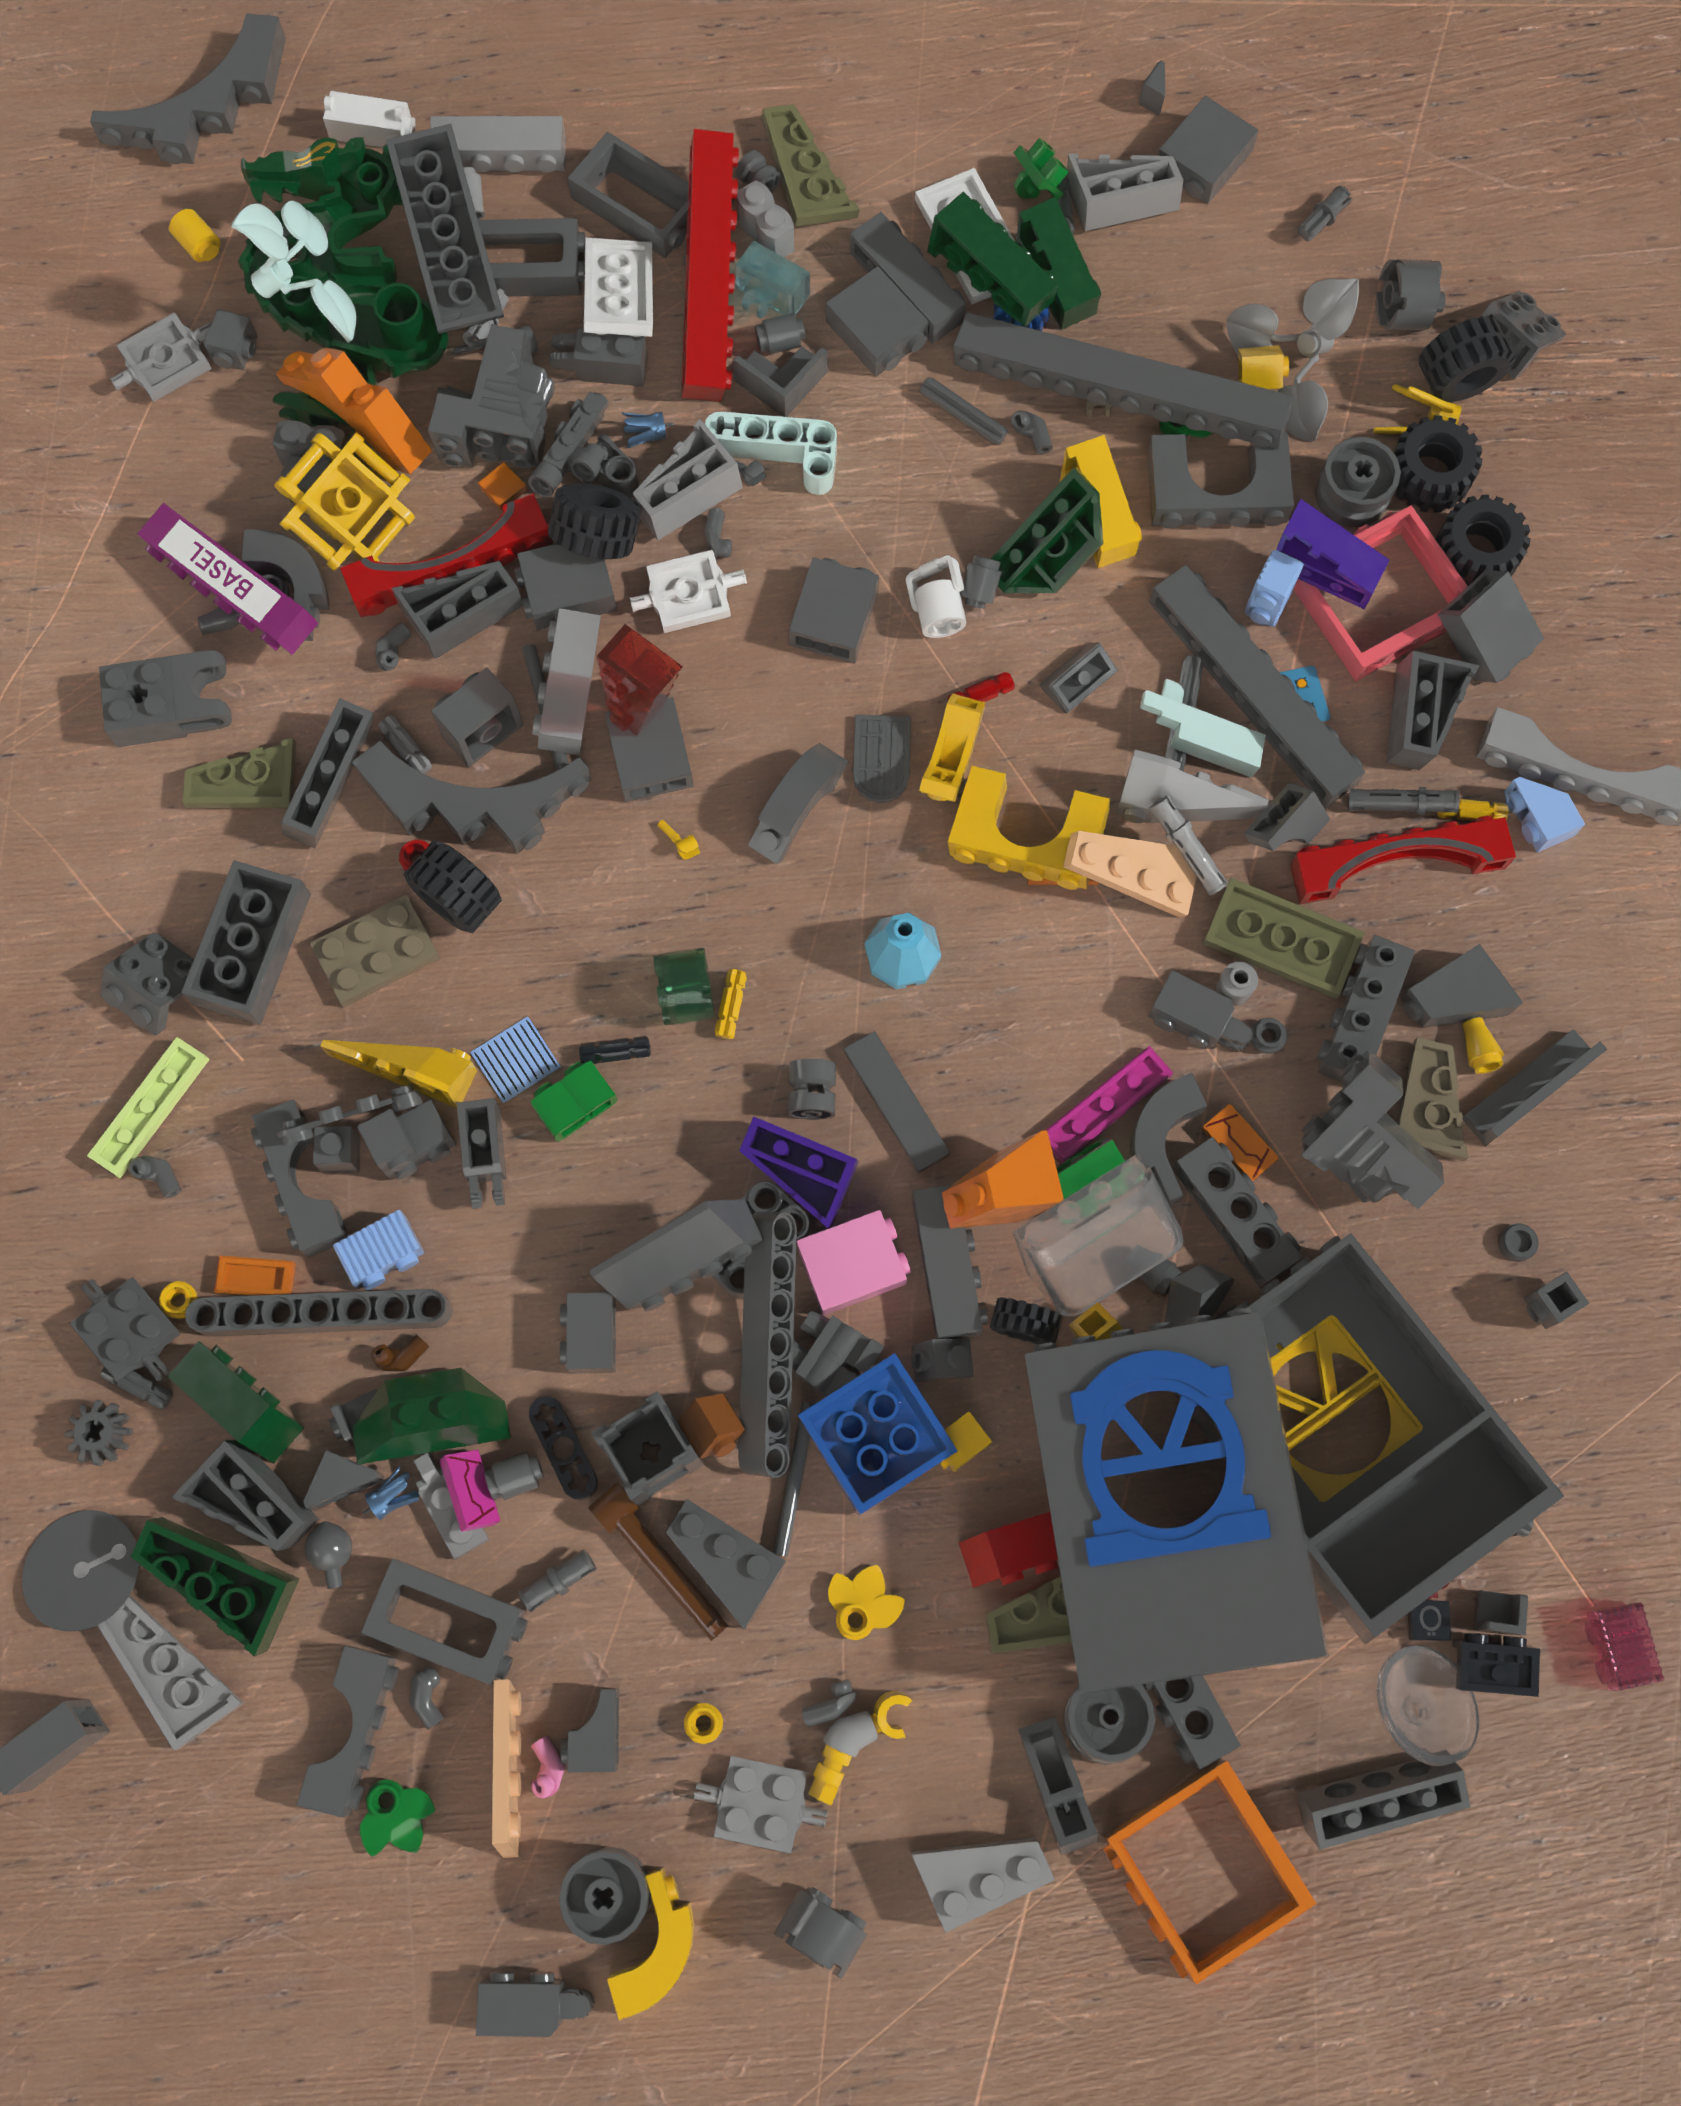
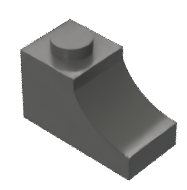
M1288 783L1244 832V835L1249 843L1271 851H1275L1280 845L1291 839L1308 845L1329 822L1330 818L1313 790Z
M601 1689L599 1702L591 1719L579 1730L568 1731V1739H562L561 1763L568 1764L567 1773L616 1772L619 1770V1689Z

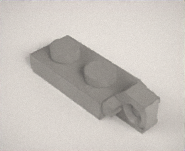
M426 1453L415 1459L414 1462L423 1478L416 1482L419 1489L418 1493L453 1558L457 1560L489 1541L490 1539L484 1528L461 1532L442 1468L438 1469L431 1454Z

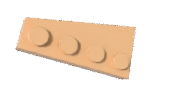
M1077 831L1070 836L1063 866L1176 917L1188 916L1197 876L1176 846Z
M509 1679L494 1680L492 1845L503 1858L519 1857V1838L521 1835V1818L518 1812V1796L521 1795L520 1772L517 1771V1756L521 1755L520 1731H516V1716L521 1715L520 1691H515Z

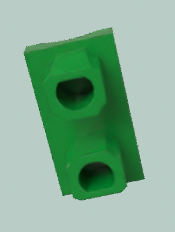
M1038 138L1029 150L1019 145L1013 153L1025 171H1021L1015 181L1014 188L1017 195L1022 199H1034L1039 196L1040 190L1047 189L1051 196L1056 197L1058 201L1064 194L1059 184L1069 173L1066 166L1054 157L1056 152L1052 146L1041 138Z

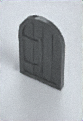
M855 715L854 766L852 772L855 787L869 801L877 803L891 802L900 797L907 788L911 773V717Z

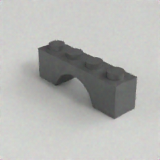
M293 1099L252 1115L256 1127L251 1129V1134L257 1148H263L267 1161L263 1162L264 1171L271 1183L276 1182L280 1193L275 1195L277 1207L281 1215H287L292 1228L287 1229L289 1241L294 1250L300 1249L303 1254L310 1257L333 1248L335 1243L346 1239L348 1233L338 1206L331 1200L310 1198L304 1195L299 1188L296 1177L297 1164L303 1151L314 1141L313 1137L285 1146L282 1137L278 1138L277 1132L284 1131L282 1123L304 1117L307 1124L302 1107Z
M344 1646L333 1686L346 1697L350 1705L353 1717L351 1734L343 1749L333 1758L322 1763L308 1765L297 1806L341 1818L349 1816L352 1810L358 1809L364 1792V1786L359 1785L363 1770L370 1769L375 1755L376 1747L371 1745L375 1729L381 1730L387 1714V1707L383 1706L387 1690L392 1691L397 1681L399 1668L394 1667L396 1657L354 1646Z

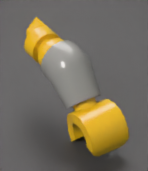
M886 1692L875 1703L873 1714L870 1715L868 1711L839 1718L829 1728L823 1742L826 1746L822 1755L825 1757L823 1763L818 1762L813 1774L815 1779L808 1794L819 1801L832 1805L845 1775L841 1771L842 1767H848L852 1756L857 1757L860 1749L877 1740V1734L880 1732L896 1739L906 1737L900 1725L891 1726L887 1723L886 1714L891 1706L902 1704L907 1707L913 1700L903 1692Z

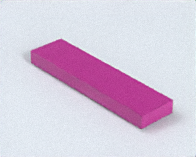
M1150 1046L1046 1129L1053 1156L1060 1164L1076 1155L1173 1075L1170 1068Z

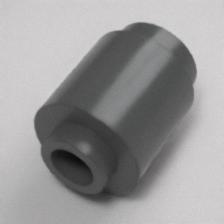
M794 313L762 320V324L755 325L756 339L761 353L768 351L769 354L799 348L801 347V340L806 339L803 321L801 318L796 319Z
M977 555L973 556L972 563H968L964 576V590L960 591V595L966 597L964 604L981 609L985 608L986 603L993 604L1002 572L999 571L1001 562Z
M527 1451L493 1463L491 1469L484 1471L489 1491L494 1500L501 1497L507 1500L539 1488L538 1479L544 1478L538 1457L530 1458Z

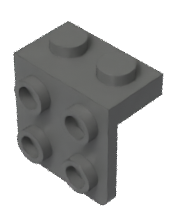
M152 933L103 968L100 996L110 1006L118 1008L130 1017L136 1025L145 1028L157 1036L166 1029L169 1005L183 995L181 992L194 959L161 935Z

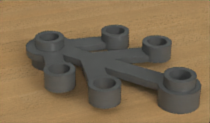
M413 1084L391 1090L393 1097L379 1101L376 1094L355 1101L356 1109L342 1113L341 1107L337 1106L318 1112L320 1120L306 1124L304 1117L282 1123L284 1131L277 1132L278 1138L282 1137L286 1146L314 1137L311 1129L313 1127L391 1104L393 1111L397 1112L423 1103L419 1090H414Z

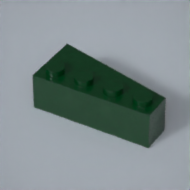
M963 191L934 216L927 252L934 258L941 254L948 260L947 268L955 274L960 271L967 274L971 280V286L980 293L989 291L992 294L993 303L1024 327L1054 301L1059 285L1056 283L1051 272L1042 269L1032 259L1031 254L1025 247L1019 246L1008 236L1004 226L994 222L985 213L982 205L977 200L971 199Z

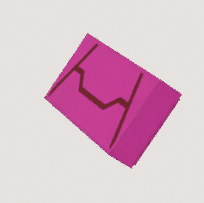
M479 1450L455 1453L442 1457L439 1461L461 1532L495 1526L500 1522L495 1501L491 1496L485 1479V1469Z

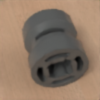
M752 150L745 154L738 162L737 169H735V175L743 183L750 184L755 180L759 181L771 193L776 189L781 179V174L773 166L766 164V159L758 150Z

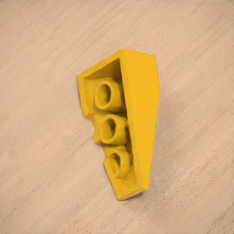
M323 1040L320 1045L330 1057L401 1086L413 1084L414 1090H419L420 1094L456 1109L457 1103L463 1102L477 1072L473 1062L470 1061L471 1056L455 1048H451L450 1052L434 1047Z

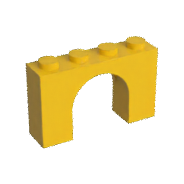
M971 766L948 839L950 856L965 864H973L974 862L986 864L990 869L997 872L1005 873L1010 870L1022 873L1024 877L1033 881H1042L1043 878L1055 881L1059 886L1070 890H1075L1078 887L1087 889L1090 878L1063 867L1070 836L1077 831L1103 834L1109 816L1110 799L1075 790L1061 832L1044 845L1036 847L1019 846L1008 841L1000 833L996 825L1007 790L1006 774Z

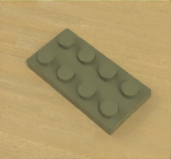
M1230 878L1203 945L1337 999L1341 994L1365 932Z

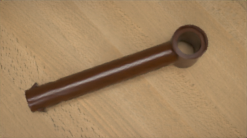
M618 1482L588 1507L595 1518L610 1534L615 1529L618 1530L688 1615L693 1618L694 1622L710 1641L714 1640L729 1626L634 1513L639 1507L630 1500Z

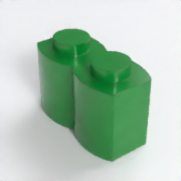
M581 1061L573 1064L564 1072L565 1077L555 1084L548 1082L533 1093L535 1098L530 1101L531 1106L557 1143L576 1132L588 1121L596 1118L617 1102L616 1094L592 1061H588L585 1064Z

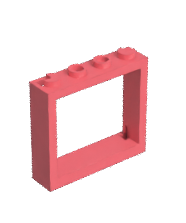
M1412 505L1399 512L1393 513L1390 511L1379 523L1373 526L1369 524L1364 525L1353 533L1354 536L1372 548L1401 535L1448 604L1468 587ZM1298 579L1293 589L1355 682L1447 632L1438 616V613L1442 611L1440 610L1361 653L1317 587Z

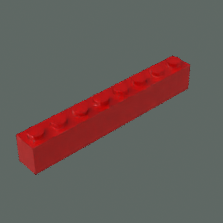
M703 129L693 130L689 150L681 398L721 402L725 390L731 389L732 370L726 369L727 358H731L733 350V338L727 337L728 326H732L734 318V306L728 305L729 294L733 295L735 286V274L729 273L730 263H734L736 254V242L730 241L731 231H735L737 222V210H731V203L737 197L738 179L732 178L733 168L737 169L739 148L733 147L734 133Z

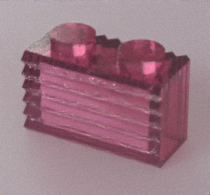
M1642 1602L1627 1603L1587 1612L1589 1621L1585 1622V1632L1589 1642L1592 1645H1596L1600 1658L1599 1661H1596L1597 1675L1602 1684H1607L1609 1691H1621L1664 1681L1662 1668L1657 1658L1653 1637L1650 1634L1651 1629L1648 1626Z

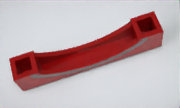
M534 493L502 505V515L489 529L468 544L447 554L410 563L374 561L371 555L340 567L360 617L381 614L386 608L398 604L391 588L403 586L404 589L424 584L426 579L435 577V580L455 576L457 571L500 561L502 566L510 564L515 558H518L517 553L553 544L552 539L548 535V525Z
M1482 816L1468 824L1458 825V822H1447L1439 825L1436 829L1424 831L1423 828H1412L1399 836L1389 837V834L1384 833L1374 835L1364 842L1355 843L1351 839L1343 840L1329 848L1320 849L1317 845L1308 846L1296 853L1290 868L1299 905L1334 899L1341 889V884L1350 877L1373 866L1391 861L1416 858L1444 860L1470 868L1473 875L1506 869L1516 858L1506 817L1493 819L1492 816Z

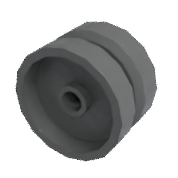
M1367 437L1348 438L1337 444L1326 459L1315 491L1318 506L1325 516L1338 525L1351 528L1370 525L1379 520L1388 508L1391 497L1394 495L1399 484L1401 471L1397 457L1388 446L1376 439Z
M1078 1685L1067 1700L1063 1719L1066 1736L1078 1753L1089 1761L1110 1765L1122 1763L1143 1750L1152 1737L1155 1714L1153 1702L1142 1685L1096 1692H1080ZM1108 1710V1714L1114 1712L1117 1720L1112 1725L1106 1724L1103 1720V1713Z
M608 1846L590 1851L572 1865L562 1881L559 1897L563 1920L572 1933L587 1943L608 1945L622 1941L635 1931L650 1908L651 1894L646 1880L647 1869L638 1857L627 1850ZM610 1887L614 1892L610 1897L613 1900L604 1901L600 1896V1891Z

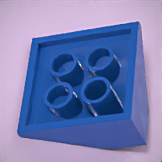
M895 1353L798 1415L858 1516L864 1514L958 1451Z

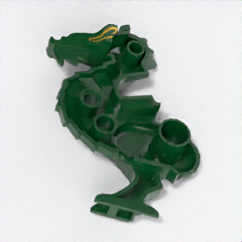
M363 137L351 138L346 142L344 149L339 148L336 139L321 138L302 152L277 151L270 153L265 158L258 157L256 161L251 163L247 162L244 157L241 159V171L257 203L262 202L264 192L278 203L283 201V193L316 201L301 205L311 212L324 227L328 237V248L322 255L314 256L304 245L291 258L298 259L287 262L293 272L290 284L319 279L322 284L328 280L336 283L349 296L355 307L356 326L354 337L348 343L324 316L312 298L310 292L312 287L292 290L286 295L280 290L270 298L261 296L251 282V275L266 263L269 256L263 253L248 238L245 241L246 248L240 256L238 263L244 271L246 291L248 294H254L263 313H269L283 332L289 329L307 342L311 340L324 348L344 351L368 384L377 386V371L387 372L394 379L404 373L427 371L443 358L449 339L448 332L438 333L431 304L420 298L414 288L404 283H396L398 275L393 258L385 257L381 246L343 248L350 240L371 230L387 219L394 205H403L387 144L383 146V153L381 154L366 148ZM275 211V216L283 227L282 236L287 239V246L290 251L297 244L298 239L286 228L281 217V211ZM281 392L276 394L272 400L275 404L285 406L279 411V416L282 418L299 421L312 427L327 425L337 428L338 424L350 426L328 407L304 392Z

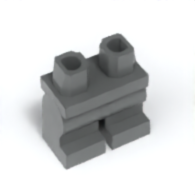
M810 1311L800 1329L815 1338L816 1341L809 1351L793 1341L792 1369L796 1371L795 1377L805 1382L823 1397H827L858 1377L853 1372L846 1370V1366L859 1375L863 1374L872 1367L885 1346L873 1339H869L833 1315L828 1319L819 1313Z

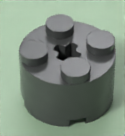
M1397 259L1388 260L1384 264L1379 276V280H1384L1383 292L1376 291V315L1380 326H1386L1385 329L1428 330L1431 327L1436 312L1441 313L1445 306V293L1440 291L1442 271L1440 261Z
M808 1887L805 1892L799 1889L773 1934L779 1938H783L785 1933L789 1934L785 1941L788 1945L821 1967L825 1966L831 1970L833 1965H835L836 1968L832 1974L842 1979L867 1936L863 1931L867 1923L848 1910L841 1909L840 1913H837L831 1909L830 1905L833 1900L816 1888Z

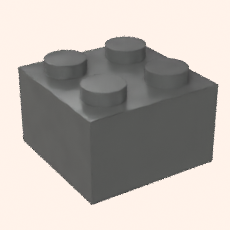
M485 668L480 673L477 672L470 675L464 681L461 688L452 695L447 694L440 698L435 708L431 710L442 738L468 767L472 766L523 726L514 697L488 668Z

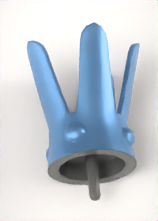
M622 412L624 416L632 417L625 419L627 424L624 426L625 432H643L629 438L627 448L646 441L666 439L665 427L674 425L673 422L664 423L662 412H655L651 415Z
M398 1466L379 1488L365 1494L369 1508L363 1511V1514L365 1515L372 1511L379 1520H382L393 1510L419 1501V1491H413L393 1499L407 1487V1481L410 1477L409 1473L404 1472L389 1483L400 1470V1466Z

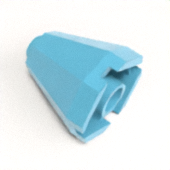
M910 912L881 918L865 941V951L868 956L871 975L896 990L906 988L907 985L915 983L916 985L926 983L941 960V951L935 927Z

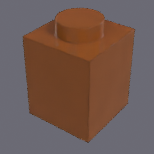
M724 1393L694 1399L677 1421L699 1459L713 1455L723 1457L735 1449V1442L746 1430Z

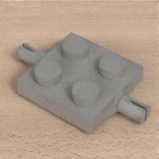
M174 312L119 343L116 346L125 359L127 369L110 378L111 382L119 391L121 388L136 381L137 384L146 390L152 401L155 402L211 370L212 368L203 355L200 343L205 341L211 323L208 322L192 332L182 324Z
M735 1756L730 1757L727 1776L720 1787L697 1782L696 1790L711 1794L699 1792L694 1794V1800L716 1803L718 1818L714 1832L715 1838L788 1854L792 1853L795 1833L801 1826V1823L825 1828L826 1820L814 1818L811 1815L827 1818L828 1810L805 1806L804 1788L808 1772Z

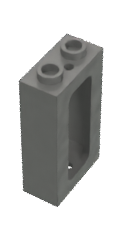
M606 132L568 177L571 199L637 241L652 242V250L666 258L673 249H678L681 246L687 233L688 182L614 135ZM616 173L677 213L661 231L595 188L607 174Z
M577 218L478 220L485 245L563 244V259L560 262L490 263L497 290L499 288L502 289L507 297L580 295V282H585V261H580V253H585L586 235L585 232H579Z
M392 1558L361 1634L486 1684L494 1685V1680H505L513 1658L508 1656L513 1642L519 1643L521 1641L528 1620L523 1618L526 1610ZM405 1585L495 1621L497 1629L487 1654L482 1658H478L390 1623Z

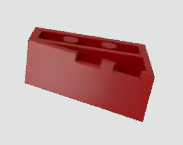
M1051 1512L992 1529L959 1542L973 1587L998 1579L1001 1580L1002 1586L1025 1579L1022 1571L1031 1568L1035 1569L1036 1575L1059 1568L1056 1561L1058 1560Z

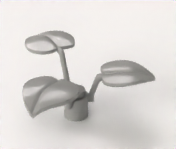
M1324 279L1310 286L1304 296L1303 311L1305 317L1313 322L1310 329L1303 331L1301 334H1274L1278 326V317L1271 308L1262 304L1241 306L1235 309L1227 318V331L1232 347L1237 355L1238 348L1272 346V341H1295L1300 353L1305 357H1309L1308 362L1293 380L1294 386L1287 385L1278 390L1280 393L1293 396L1291 414L1286 430L1299 439L1310 442L1317 440L1319 430L1324 423L1328 411V399L1325 390L1315 381L1307 380L1301 382V379L1314 363L1319 362L1320 354L1327 353L1332 349L1334 339L1342 336L1349 328L1357 308L1359 279Z

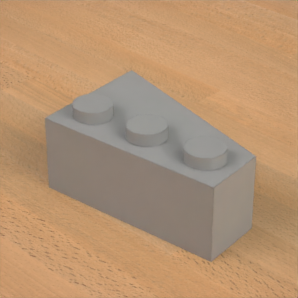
M701 419L694 424V431L684 442L679 441L673 448L674 453L663 465L659 463L633 492L634 501L641 508L640 519L657 540L665 537L743 488L737 462Z
M1035 1838L910 1851L945 1933L1055 1880L1042 1849Z

